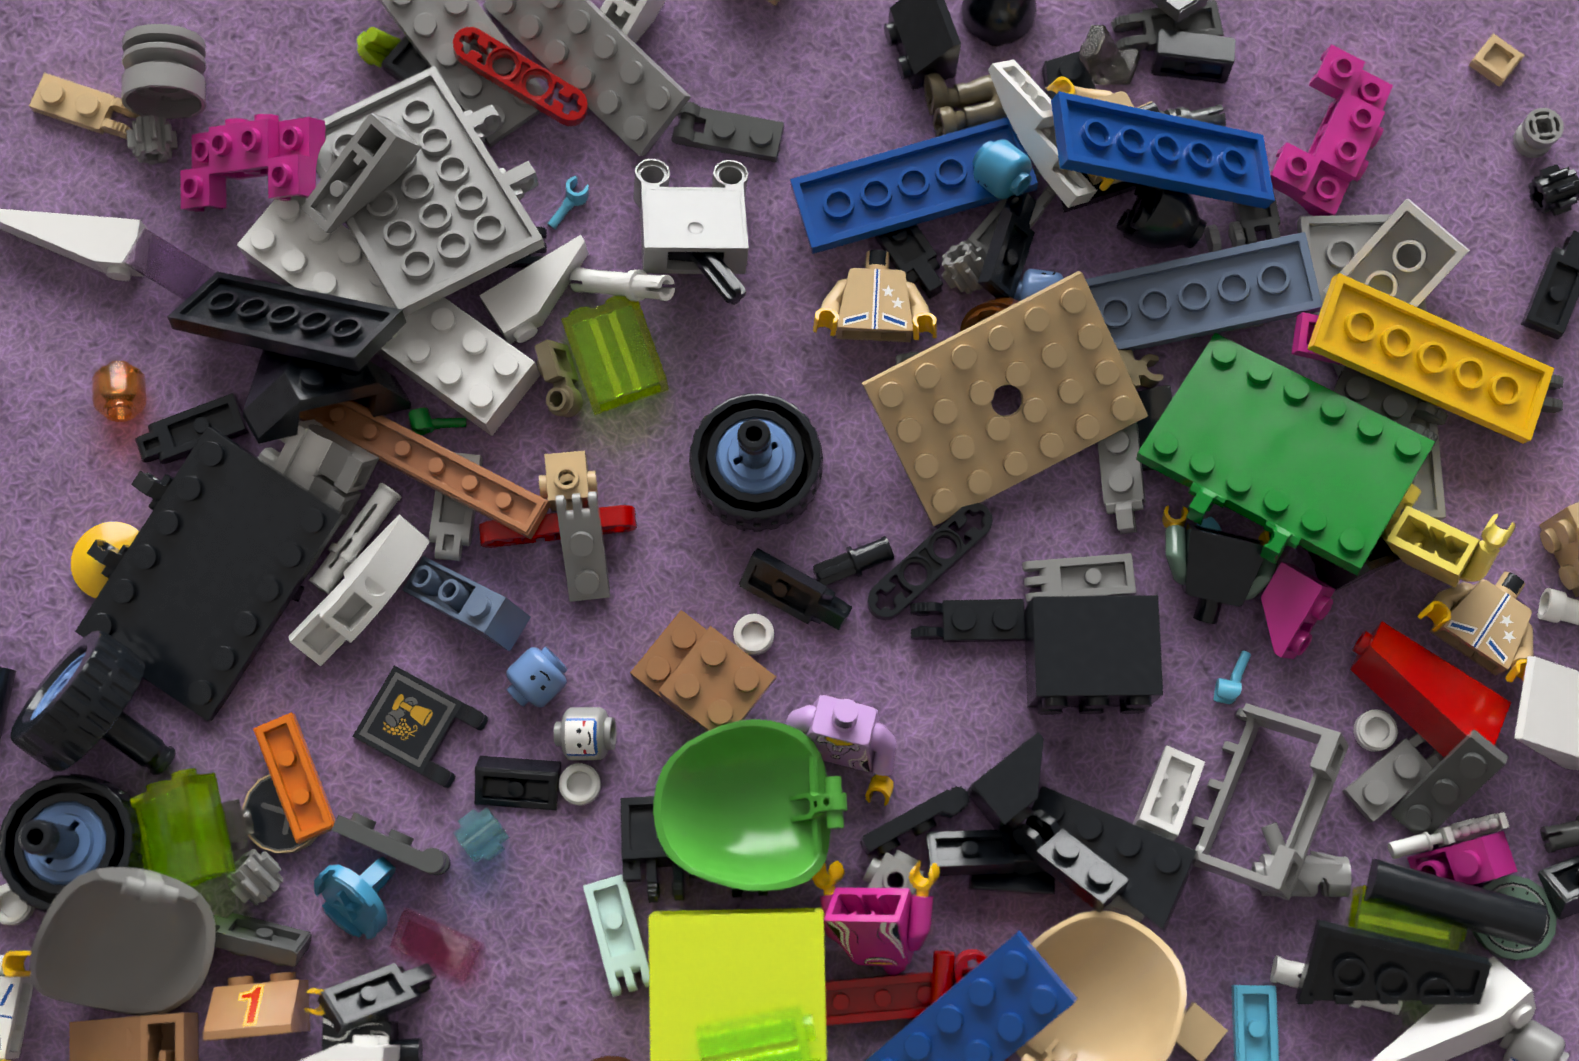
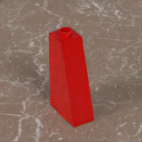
M1383 621L1372 633L1365 630L1352 649L1357 656L1350 670L1438 753L1446 757L1473 729L1495 746L1511 705L1509 700Z

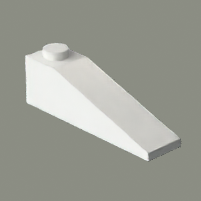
M0 209V229L101 271L107 277L114 280L128 281L131 276L144 277L151 232L141 220Z
M1493 956L1489 959L1492 966L1480 1004H1437L1372 1061H1447L1502 1038L1512 1029L1524 1027L1532 1019L1534 1010H1536L1533 991Z

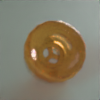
M112 361L95 371L92 378V401L94 408L111 421L126 422L132 420L144 410L147 403L144 373L139 368L125 361Z

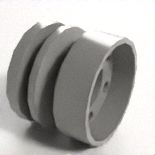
M147 24L136 26L126 31L122 38V49L124 52L122 64L125 71L121 77V100L124 107L132 113L141 116L155 115L158 117L163 116L166 119L192 118L202 113L206 107V81L203 76L206 70V44L204 39L194 31L169 24Z

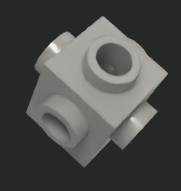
M896 850L894 856L886 852L881 861L875 857L873 858L862 880L870 883L868 888H891L887 883V878L892 873H898L903 878L901 888H910L913 895L916 894V889L909 882V873L919 861L899 850Z

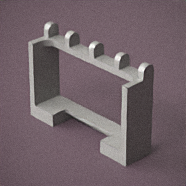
M1246 703L1244 708H1238L1235 715L1240 720L1246 721L1239 744L1225 741L1222 747L1223 751L1234 755L1223 782L1209 779L1207 788L1219 793L1208 820L1194 816L1192 821L1194 827L1204 830L1195 849L1198 852V856L1194 866L1289 900L1349 745L1341 732ZM1260 726L1318 744L1310 763V768L1314 772L1287 843L1285 846L1278 845L1267 876L1209 856Z

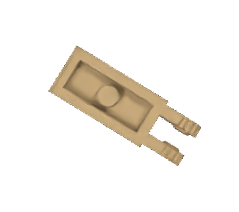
M47 73L43 74L29 104V107L34 112L100 134L106 132L127 139L126 130H131V128L121 122L111 120L113 112L124 114L130 118L141 116L132 113L124 107L121 98H116L113 95Z

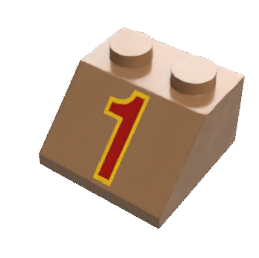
M296 972L270 974V982L254 984V976L228 978V986L214 987L203 1030V1041L309 1032L310 1014L304 1011V1008L310 1009L309 993H306L309 990V980H296Z

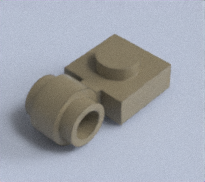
M546 339L534 345L538 357V371L545 382L553 384V388L547 393L546 404L552 414L570 418L575 416L583 406L581 393L574 385L579 379L568 345Z

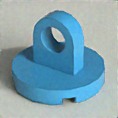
M381 857L359 876L351 869L341 865H329L314 879V892L317 897L322 893L326 901L322 907L327 916L338 927L349 935L359 938L362 934H365L366 939H373L387 925L388 917L384 904L377 894L394 875L396 867L384 857Z

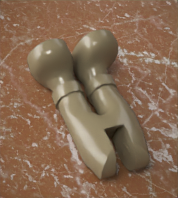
M1024 70L1031 77L1029 70ZM930 73L925 75V99L930 116L934 115L933 128L937 137L1007 117L990 74L968 83L955 84L953 88L946 86L940 74ZM989 101V102H986V103H983V104H979V105H976V106H968V105H970V104H974V103H978V102ZM957 107V109L962 108L961 111L953 110V108Z

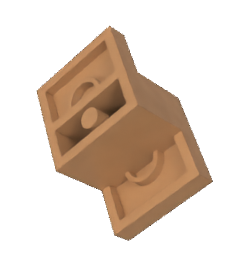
M682 610L679 611L630 672L634 678L693 724L697 722L707 731L725 724L744 720L776 680L775 675L712 626L705 629Z

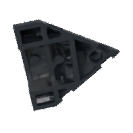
M263 350L243 409V417L257 443L260 444L298 435L299 413L301 411L362 398L372 416L377 417L410 409L411 402L395 376L371 361H368L359 371Z

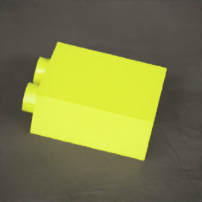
M823 908L664 910L652 912L649 915L650 1061H827Z

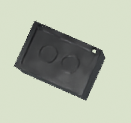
M1158 595L1033 596L1024 610L1027 708L1038 707V714L1041 715L1063 713L1062 709L1067 707H1079V714L1104 713V708L1120 707V713L1138 714L1144 713L1145 708L1151 707L1163 695Z

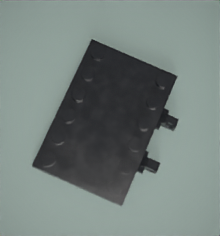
M207 426L174 478L165 474L162 480H160L151 473H143L142 471H139L131 485L143 494L153 498L148 506L153 511L130 546L123 544L119 550L105 540L96 539L88 550V555L105 565L101 574L109 579L75 632L85 637L93 631L100 630L112 636L143 660L145 664L144 679L205 720L212 721L346 515L216 429Z

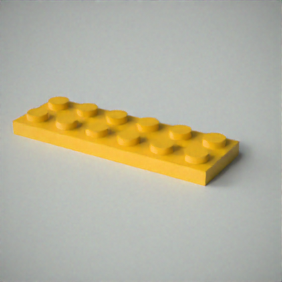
M1341 273L1336 274L1331 279L1307 348L1312 352L1522 444L1532 440L1555 369Z

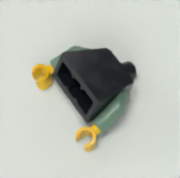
M1169 505L1165 507L1162 516V523L1166 528L1165 556L1173 579L1182 585L1184 593L1198 597L1193 616L1194 619L1209 624H1217L1222 603L1241 607L1245 599H1253L1269 584L1275 574L1278 560L1276 564H1273L1260 557L1263 546L1270 539L1269 532L1264 530L1258 539L1189 523H1187L1185 531L1184 526L1187 520L1188 509L1183 506L1181 518L1173 519L1168 513Z

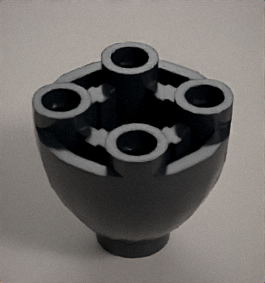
M963 0L961 5L962 19L969 32L981 41L994 47L1010 44L1023 38L1032 28L1037 12L1036 0Z
M1137 184L1134 195L1137 198L1132 209H1127L1117 223V229L1123 232V237L1149 248L1162 249L1184 245L1187 248L1194 247L1205 231L1206 221L1199 217L1193 196L1187 193Z

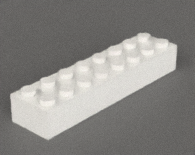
M291 196V201L275 199L237 244L249 262L281 285L395 308L351 231L341 225L331 234L326 233L301 209L307 200L304 197ZM442 298L406 316L405 320L407 323L377 352L378 355L491 436H493L540 376L538 368L532 359L446 298Z

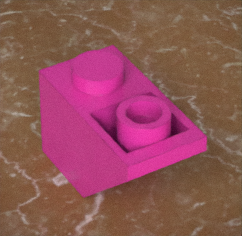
M1285 562L1280 563L1263 592L1261 600L1274 653L1281 658L1295 659L1296 655H1302L1310 645L1312 640L1310 632L1317 620H1322L1330 611L1333 605L1331 596L1336 589L1301 568Z
M1504 831L1407 857L1411 869L1469 885L1490 881L1518 872Z

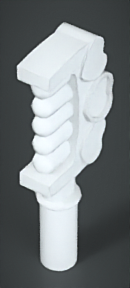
M1505 812L1494 813L1476 819L1472 818L1453 823L1450 826L1436 829L1434 834L1431 835L1424 831L1423 834L1388 843V850L1392 859L1426 850L1432 851L1435 844H1438V847L1453 843H1460L1501 831V829L1510 826Z

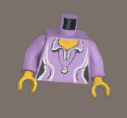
M820 695L813 706L807 705L793 710L789 714L785 724L802 731L809 737L820 751L823 761L876 774L871 778L865 794L868 803L871 802L874 791H879L885 796L884 806L889 803L894 789V782L888 776L893 773L896 740L894 735L880 723L878 710L855 703L850 699H838Z

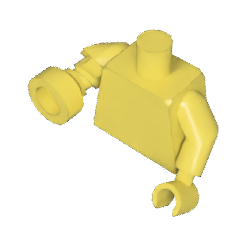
M1411 484L1382 533L1381 537L1404 563L1452 587H1456L1460 579L1469 582L1482 580L1494 563L1500 551L1499 548L1507 543L1515 530V524L1512 522L1508 530L1500 529L1495 524L1498 514H1495L1482 531L1481 536L1483 540L1480 541L1467 533L1412 508L1420 496L1421 490L1414 484Z

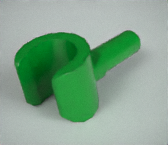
M425 407L411 410L408 414L412 431L419 435H425L440 428L466 427V417L431 419L429 409Z

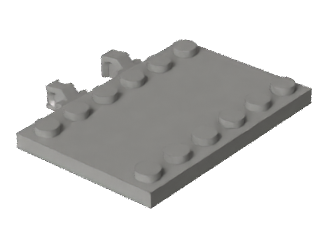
M435 66L322 119L325 121V142L321 147L316 164V174L320 180L370 112L397 123L421 146V149L401 176L345 222L395 308L402 309L404 317L545 247L541 234L519 201L525 197L524 193L538 186L535 170L529 161L508 171L504 168H498L483 144L485 138L502 129V121L493 104L474 113L472 110L463 112Z

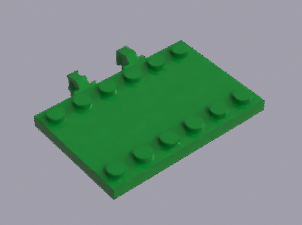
M1215 333L1137 452L1136 460L1189 488L1188 493L1195 497L1188 508L1190 510L1186 518L1199 525L1202 524L1205 513L1210 511L1212 506L1216 504L1222 508L1225 506L1263 526L1264 530L1271 533V537L1268 543L1263 546L1260 557L1273 564H1276L1286 545L1294 549L1299 545L1358 576L1432 450L1435 441Z

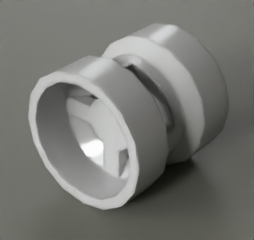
M1549 108L1535 109L1527 115L1523 123L1515 130L1513 144L1516 150L1523 156L1528 158L1541 157L1561 137L1564 131V123L1561 117Z

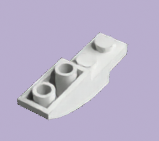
M399 514L343 572L345 578L288 636L290 643L319 666H322L346 640L352 643L379 613L413 569L429 544V539Z

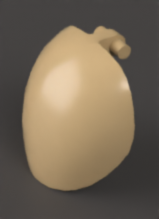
M1090 911L1077 914L1060 922L1031 943L1076 996L1077 1000L1016 1051L1021 1061H1167L1180 1032L1187 991L1185 974L1181 963L1172 949L1160 937L1126 915L1112 911Z

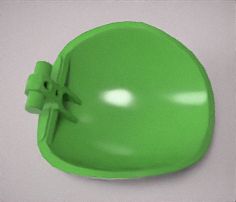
M759 719L739 720L699 735L685 743L669 758L656 784L653 814L657 837L665 853L675 864L690 874L727 887L747 891H772L803 884L821 870L829 850L830 830L844 828L843 812L847 811L846 793H842L841 776L827 777L820 751L815 743L802 731L775 721Z

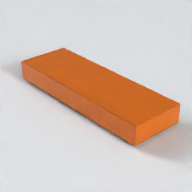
M291 712L253 728L295 842L301 844L332 831L336 820L296 715Z

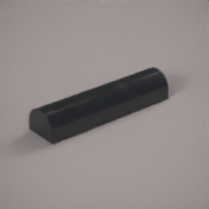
M1372 859L1363 901L1528 947H1536L1544 935L1547 923V909L1545 905L1386 861Z

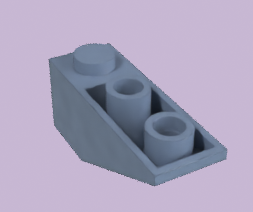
M424 556L402 589L414 598L508 651L512 649L531 616L506 597Z

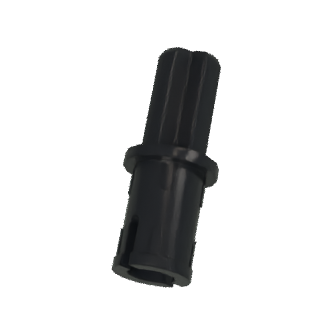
M883 536L881 539L852 549L851 546L846 547L847 552L815 564L813 571L816 580L827 586L855 574L857 577H861L862 571L886 561H892L895 558L886 536Z

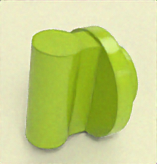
M370 27L367 32H362L357 37V51L367 64L382 67L383 60L399 44L401 39L375 27Z

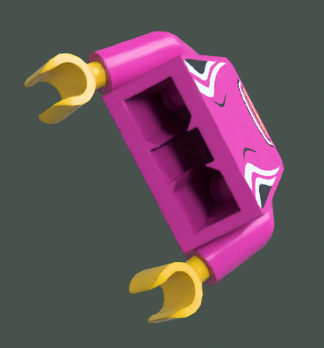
M835 861L829 865L827 873L824 862L821 870L812 877V880L818 888L823 889L824 896H820V902L824 912V931L826 935L844 949L852 962L858 965L882 966L889 975L901 973L911 963L914 951L922 948L931 929L933 897L929 896V888L940 875L937 863L930 867L929 879L921 875L920 861L913 867L909 873V882L916 889V894L912 895L910 888H835V884L844 877V867L840 861Z

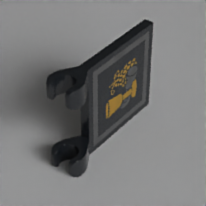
M394 665L352 737L444 788H450L455 780V774L432 762V759L456 718L479 731L485 728L489 718L481 711Z

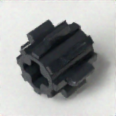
M1558 164L1539 170L1540 175L1534 177L1528 187L1530 189V200L1535 205L1534 208L1537 211L1541 210L1542 214L1551 211L1553 216L1572 210L1571 205L1579 201V178L1576 175L1577 172L1574 169L1570 170L1569 167L1560 169Z

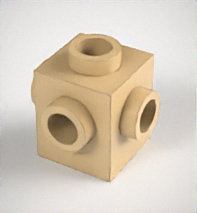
M585 451L544 454L546 475H539L540 497L548 499L551 504V511H557L555 500L557 495H564L567 504L566 510H573L572 494L576 493L581 494L582 507L590 508L588 492L597 491L598 494L596 471H588Z

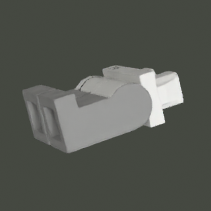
M314 419L307 421L299 420L298 435L279 439L285 443L281 453L272 447L264 448L258 458L346 515L340 524L344 525L362 494L358 490L365 488L379 457L323 427L322 424Z

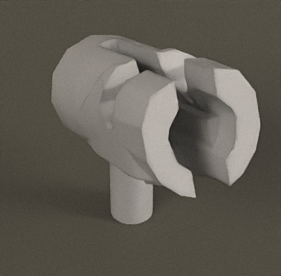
M1277 822L1261 827L1272 854H1261L1259 862L1252 863L1251 871L1267 876L1278 845H1286ZM1310 850V855H1306L1291 896L1313 897L1318 893V885L1320 884V891L1325 897H1349L1351 894L1352 878L1348 857L1333 856ZM1260 890L1262 896H1275Z

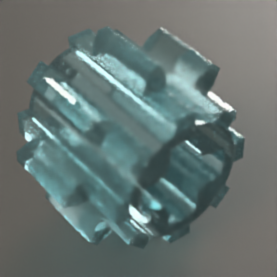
M487 807L479 813L477 810H471L458 820L461 827L453 832L460 845L476 863L482 858L488 859V861L493 859L505 849L502 843L510 838L501 823Z

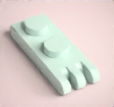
M623 874L584 885L586 900L612 996L621 995V986L618 978L623 976L625 977L629 992L638 990L634 973L640 971L645 987H649V963L628 885L626 882H623Z

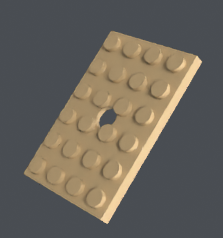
M1079 271L862 382L933 526L948 520L961 507L981 503L1148 416L1084 275ZM1003 385H1012L1017 387L1021 393V405L1011 415H999L994 411L991 403L994 398V392Z

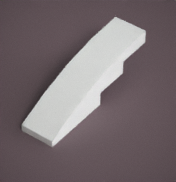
M1015 60L993 63L988 70L1001 105L1020 143L1042 177L1068 208L1089 202L1097 192L1093 185L1080 172L1060 169L1051 99Z
M1166 745L1133 824L1174 841L1179 836L1205 761ZM1120 896L1116 897L1106 907L1113 912L1126 915L1137 922L1143 920L1144 917L1142 913L1130 906Z

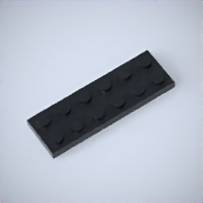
M218 271L167 316L174 330L359 371L407 323L402 309Z

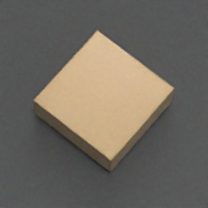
M1493 33L1468 66L1500 87L1524 57V54Z
M1192 1002L1184 1012L1176 1044L1196 1061H1205L1228 1030L1199 1005Z

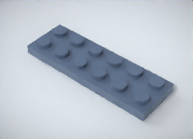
M1305 232L1085 279L1118 350L1135 351L1297 317L1302 312L1316 313L1320 312L1322 308L1321 296Z

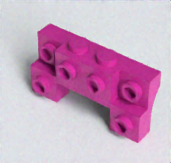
M1331 44L1320 58L1322 64L1318 72L1311 78L1309 86L1335 100L1329 105L1308 153L1286 142L1278 150L1275 156L1278 159L1273 170L1270 172L1272 187L1295 200L1313 216H1334L1349 183L1352 180L1357 182L1363 176L1369 163L1364 158L1368 149L1375 147L1383 133V128L1379 126L1385 114L1382 110L1394 86L1363 70L1365 61Z
M256 114L253 121L229 118L225 120V125L209 127V132L191 134L192 169L180 170L181 209L194 212H204V207L226 209V178L241 180L268 176V198L281 201H291V196L308 198L316 187V164L321 147L325 142V121L312 117L279 121V116L274 114Z

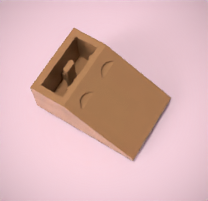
M198 1012L70 1022L69 1061H199Z

